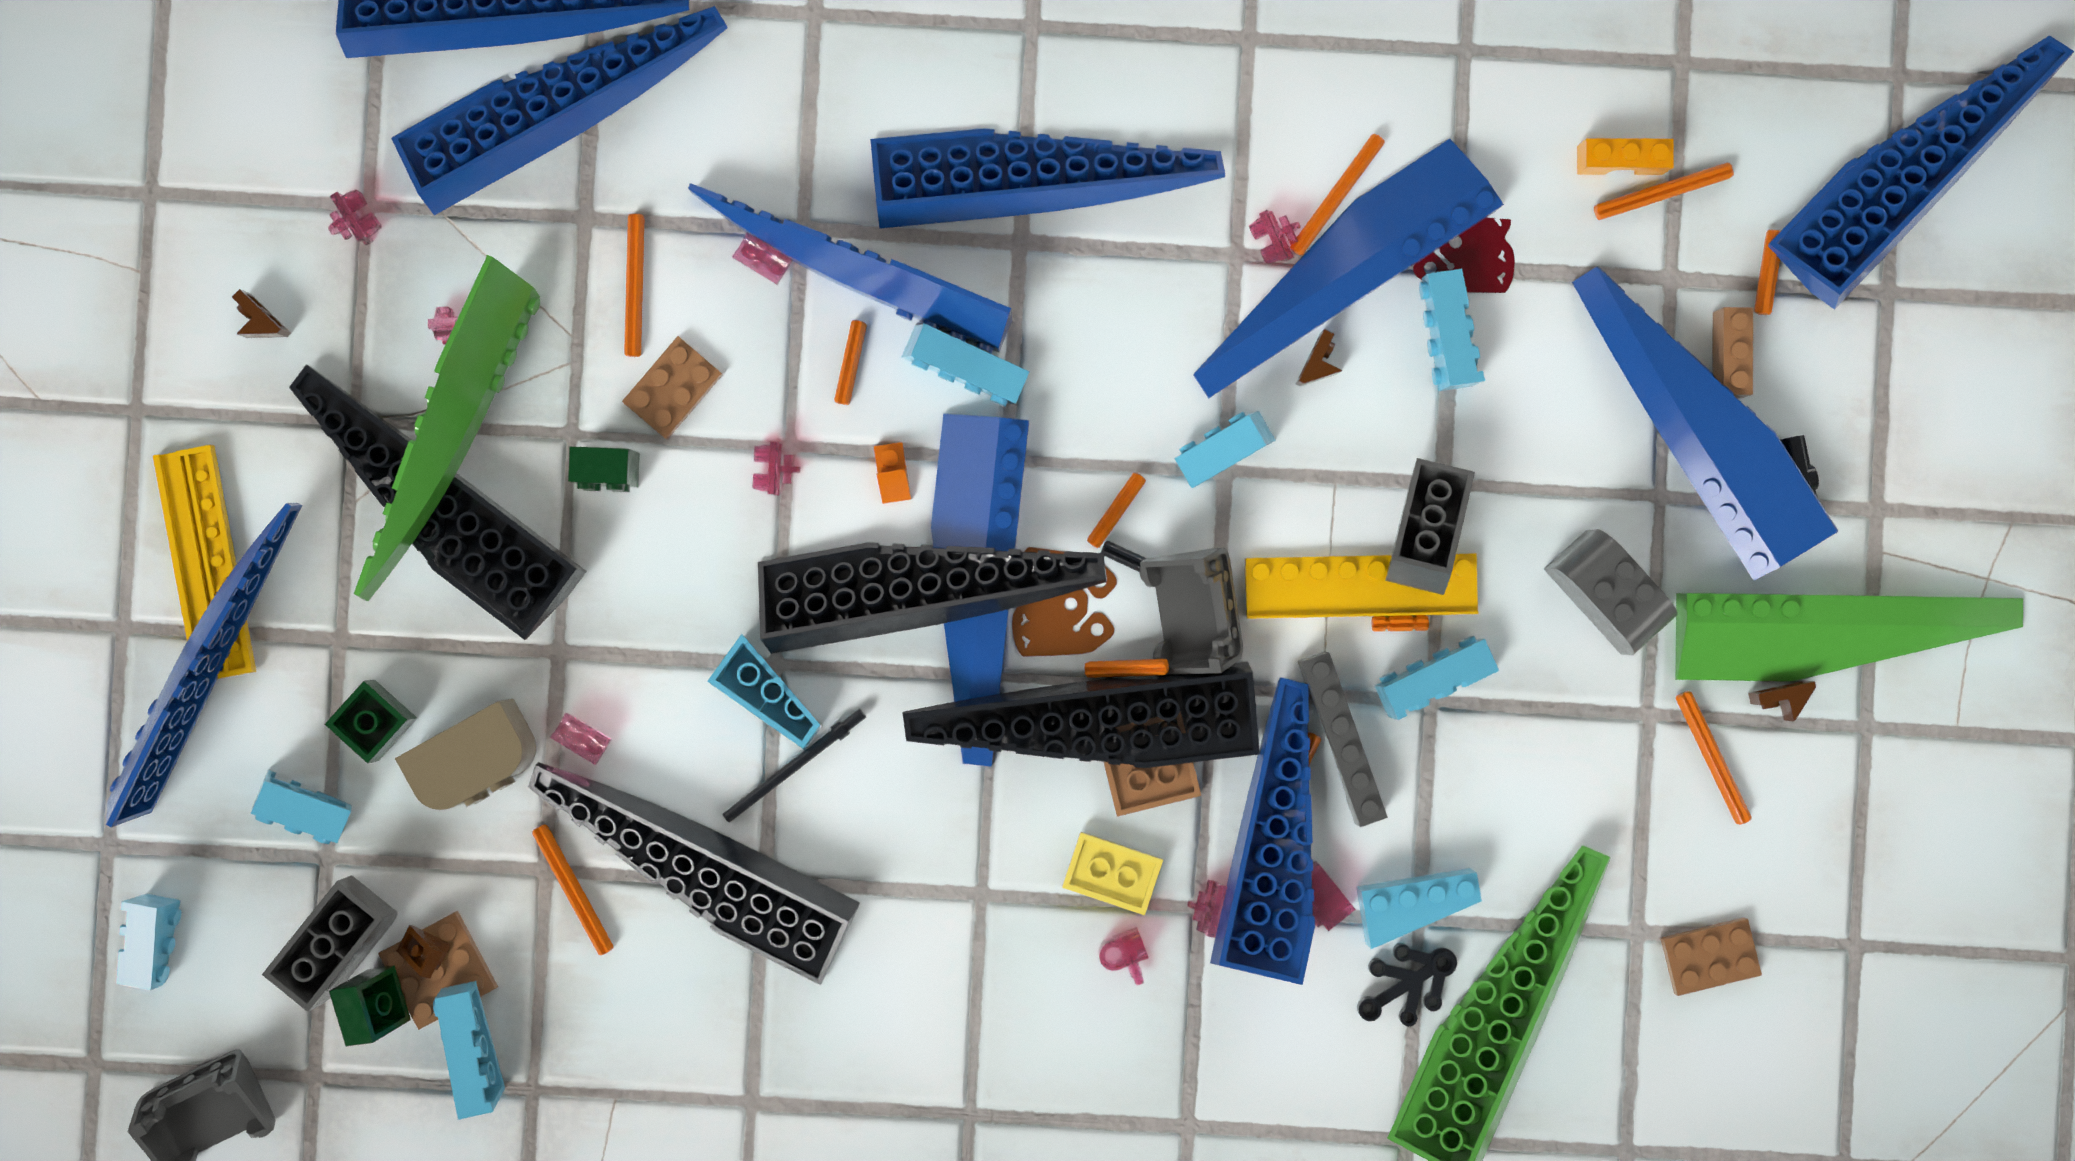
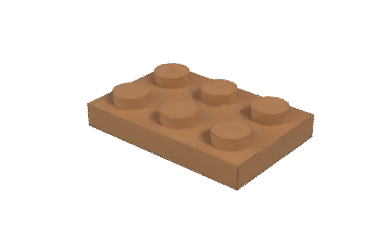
M677 336L622 402L668 440L723 374L683 339Z
M1745 917L1660 938L1673 991L1677 996L1762 976L1749 921Z

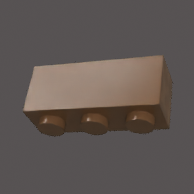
M1723 307L1713 312L1712 373L1723 386L1726 385L1734 393L1733 395L1736 398L1753 395V307Z

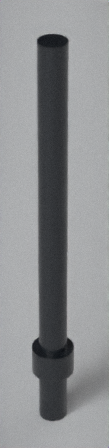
M859 708L844 721L839 720L830 727L831 731L725 811L722 815L726 821L730 823L838 739L841 741L847 737L852 728L867 718L865 713Z

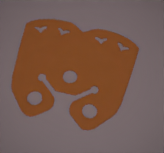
M1028 547L1024 552L1037 553L1038 550L1049 549ZM1049 550L1050 553L1064 554L1063 551ZM1106 566V584L1102 588L1096 586L1087 588L1098 599L1105 598L1117 585L1115 575ZM1083 589L1019 606L1015 609L1012 618L1013 638L1019 653L1023 657L1073 655L1093 652L1112 637L1114 627L1103 613L1097 612L1093 613L1081 625L1078 632L1073 631V626L1077 625L1087 614L1088 596ZM1074 598L1077 601V607L1071 611L1067 610L1064 605L1066 599ZM1025 614L1029 622L1022 626L1021 623L1024 621L1022 616ZM1095 623L1103 626V633L1100 636H1094L1091 633V627ZM1022 636L1030 640L1026 648L1025 641L1022 639Z

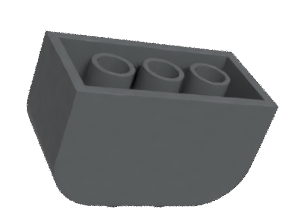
M1420 458L1416 459L1385 581L1444 595L1455 561L1474 479V471Z
M1600 529L1585 531L1544 568L1547 574L1620 654L1634 655L1678 615L1671 600L1616 540Z
M351 875L338 880L262 973V976L309 1012L331 998L329 990L349 979L395 921L398 912L354 876Z

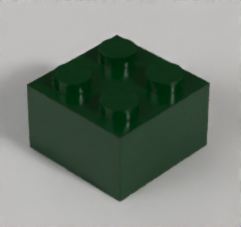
M569 446L568 482L577 484V489H583V491H601V486H606V490H612V492L628 493L630 492V487L638 488L640 453L626 448Z
M365 680L324 725L368 764L379 761L416 721L417 717L376 680Z
M395 965L367 969L329 990L346 1047L374 1043L411 1020Z

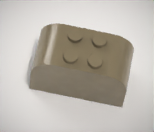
M507 699L497 701L396 757L395 760L414 795L423 805L435 810H445L461 804H465L468 807L490 797L489 790L493 793L515 783L516 781L513 777L525 771L533 762L536 754V741L515 700Z

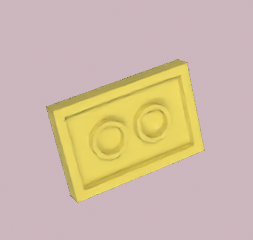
M1080 831L1062 888L1145 915L1163 859Z

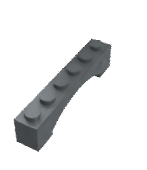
M1324 651L1298 660L1304 682L1308 684L1309 693L1329 741L1354 823L1359 827H1363L1388 818L1330 653Z

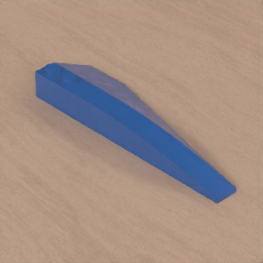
M1280 677L1247 795L1210 963L1303 985L1315 929V916H1313L1314 889H1312L1313 859H1311V844L1313 843L1312 802L1309 792L1311 767H1309L1308 750H1310V738H1308L1309 694L1308 684Z

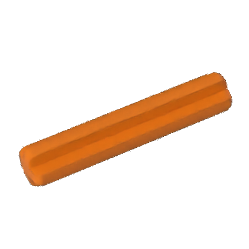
M1768 230L1766 232L1754 312L1758 315H1770L1772 313L1780 259L1768 245L1781 232L1780 230Z
M852 320L834 398L838 404L849 405L867 328L866 323L863 321Z
M1136 472L1131 475L1088 536L1087 542L1095 548H1100L1145 484L1146 480L1144 477Z
M1167 659L1089 661L1085 663L1084 669L1085 676L1088 678L1156 676L1167 674L1169 672V664Z

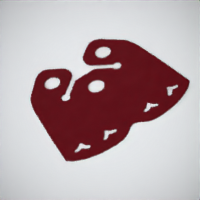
M1487 217L1458 236L1462 240L1459 248L1451 247L1449 242L1439 248L1440 253L1450 263L1454 264V269L1452 270L1462 269L1467 293H1505L1509 289L1514 275L1515 258L1514 251L1506 241L1505 236L1510 229L1511 219L1500 218L1501 226H1499L1494 220L1496 218ZM1502 250L1504 251L1503 257L1506 260L1505 262L1498 258ZM1434 252L1413 266L1414 274L1421 280L1427 274L1424 271V265L1427 262H1433L1436 265V272L1450 270L1447 268V264ZM1504 272L1505 276L1502 278L1503 284H1501L1497 277Z

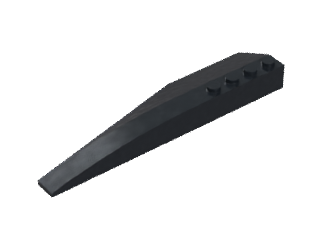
M306 364L289 388L309 414L321 425L324 433L336 444L342 456L355 468L354 471L380 504L385 507L387 502L393 503L397 490L392 489L408 442L412 439ZM457 473L432 515L412 543L417 551L421 552L425 557L428 565L434 572L524 640L571 594L587 572Z
M867 542L758 562L760 640L768 651L773 654L912 630L995 613L1107 582L1103 553L1072 551L1058 554L1050 553L1049 550H1038L1037 553L1022 552L1021 549L996 551L995 548L962 546L934 548L932 545H921V547H906L905 544L893 543L892 546H884L875 542Z
M1248 661L1235 663L1222 673L1113 677L1019 690L902 712L906 741L943 746L945 744L960 745L961 748H987L989 751L1001 752V750L1014 751L1016 754L1064 759L1065 757L1076 758L1079 761L1085 762L1093 760L1108 762L1111 765L1129 764L1138 768L1260 754L1253 671ZM1180 711L1186 733L1181 732L1177 719H1175ZM1159 717L1164 720L1163 722L1144 725L1151 718ZM1130 723L1137 724L1131 730L1123 732L1115 728Z
M540 762L535 765L528 788L557 810H565L571 816V821L579 827L582 824L596 834L594 838L602 845L605 843L609 844L617 851L615 855L650 882H658L667 891L666 894L672 899L679 898L690 907V913L697 918L702 916L710 922V928L716 933L819 985L822 984L853 921L860 902L730 837L652 802Z

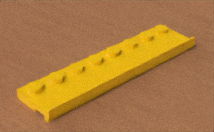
M214 445L153 455L187 641L212 599L237 565ZM247 620L242 626L228 658L223 663L222 671L218 673V679L257 672Z
M1477 553L1456 554L1451 577L1444 595L1385 581L1391 555L1245 558L1246 619L1479 614Z

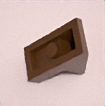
M239 289L232 296L239 304L236 307L237 310L250 319L237 332V335L245 338L288 337L291 334L251 293Z
M1324 329L1319 334L1295 383L1296 385L1301 387L1342 372L1341 369L1322 360L1323 357L1328 359L1335 347V343L1331 342L1335 335L1334 333Z
M1804 680L1748 693L1750 704L1761 705L1762 709L1781 706L1783 719L1794 722L1815 690L1816 684L1815 681Z
M409 925L396 951L420 977L430 979L434 970L439 969L450 945L415 926Z

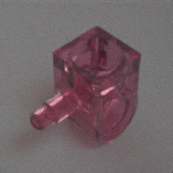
M1135 927L1103 940L1098 950L1099 959L1103 967L1111 971L1128 967L1135 984H1143L1144 979L1138 962L1149 957L1138 928ZM1116 947L1120 949L1121 956L1113 961L1107 959L1105 953L1109 948Z

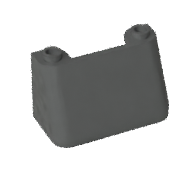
M1211 548L1147 558L1140 562L1139 574L1141 580L1147 587H1155L1164 639L1154 650L1153 659L1168 660L1169 672L1167 674L1222 673L1241 659L1243 641L1231 562L1227 549Z
M233 1050L146 1092L136 1103L127 1132L151 1161H196L199 1152L245 1130L251 1138L267 1136L274 1130L276 1120L248 1059L241 1050Z

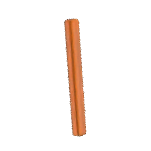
M1377 134L1370 136L1291 244L1290 248L1293 252L1300 256L1305 253L1385 144L1382 137Z
M1727 162L1599 203L1594 206V213L1598 220L1606 219L1730 179L1734 176L1732 165Z
M641 214L628 215L624 354L628 357L641 356L645 218Z
M1685 691L1676 696V701L1735 823L1741 825L1749 822L1752 816L1692 692Z
M544 824L532 831V834L598 955L601 956L613 949V944L548 825Z

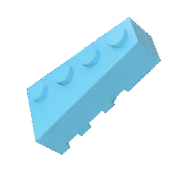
M1462 269L1426 274L1422 278V282L1419 283V293L1421 299H1425L1427 311L1423 312L1425 328H1429L1431 339L1427 341L1429 356L1434 357L1435 368H1432L1433 384L1438 385V391L1473 387L1484 382V372H1477L1476 367L1478 359H1480L1479 348L1474 343H1471L1470 339L1473 337L1474 331L1473 319L1470 315H1466L1464 310L1469 308V300Z
M925 323L914 326L901 356L911 361V365L924 371L930 369L937 372L938 377L951 383H954L956 380L965 384L964 389L980 395L981 392L991 395V401L1005 407L1007 403L1016 404L1030 372Z
M741 634L707 682L805 750L820 730L821 725L743 634Z
M1475 636L1468 637L1458 642L1459 648L1452 651L1444 648L1433 653L1434 659L1423 663L1421 659L1407 665V671L1399 675L1394 671L1380 677L1381 683L1374 685L1388 717L1400 720L1407 716L1405 711L1407 709L1409 711L1420 710L1430 705V699L1433 697L1435 699L1447 697L1456 692V687L1460 685L1467 687L1498 672V666L1486 640L1476 639Z
M1470 868L1356 887L1365 944L1370 949L1482 901L1477 872Z
M472 981L441 988L433 1001V1010L439 1020L457 1118L460 1120L492 1113L505 1090V1085L477 983Z

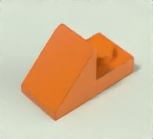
M903 442L874 446L878 472L876 475L882 503L911 500Z

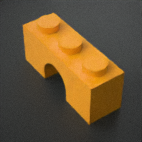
M1586 138L1577 146V175H1606L1617 170H1634V175H1664L1674 168V139Z

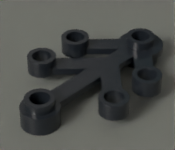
M1404 943L1396 944L1393 947V956L1398 961L1406 962L1412 960L1426 964L1417 971L1385 964L1379 958L1372 959L1368 964V970L1373 976H1387L1400 979L1401 981L1375 997L1365 996L1361 998L1357 1004L1358 1014L1366 1021H1375L1380 1017L1383 1006L1408 991L1405 1007L1400 1010L1398 1017L1405 1026L1415 1025L1418 1019L1416 1010L1423 981L1432 976L1431 989L1423 997V1004L1430 1011L1439 1010L1442 1006L1441 993L1445 977L1451 975L1457 967V958L1451 950L1441 947L1433 950L1431 953L1410 949ZM1400 948H1406L1407 954L1404 957H1398L1397 951ZM1440 957H1445L1447 960L1446 964L1439 967L1437 960ZM1375 963L1382 964L1380 972H1373V965ZM1431 997L1437 998L1435 1006H1428V1000ZM1372 1003V1011L1365 1012L1363 1010L1364 1005ZM1411 1012L1413 1014L1412 1020L1404 1021V1014Z

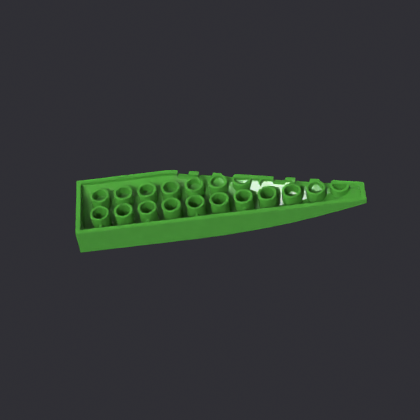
M487 255L436 364L434 372L439 374L435 387L429 386L425 395V398L428 399L426 412L418 415L414 425L415 435H417L416 440L408 442L392 489L397 490L393 503L387 502L383 511V515H386L385 526L375 533L372 541L373 550L375 551L374 556L369 555L366 558L354 591V595L365 601L371 599L396 567L445 494L468 453L496 392L499 393L503 388L505 382L504 374L508 366L511 367L516 359V348L520 340L523 341L528 333L529 326L527 324L531 315H535L539 309L540 296L535 288L492 256Z
M1676 593V610L1678 615L1676 616L1675 680L1796 681L2023 627V598Z
M1584 845L1581 846L1559 874V878L1544 893L1543 898L1533 911L1531 910L1524 919L1525 921L1517 931L1513 932L1487 965L1484 973L1472 984L1465 997L1459 1004L1457 1003L1446 1021L1435 1031L1387 1139L1428 1161H1483L1564 977L1611 857Z

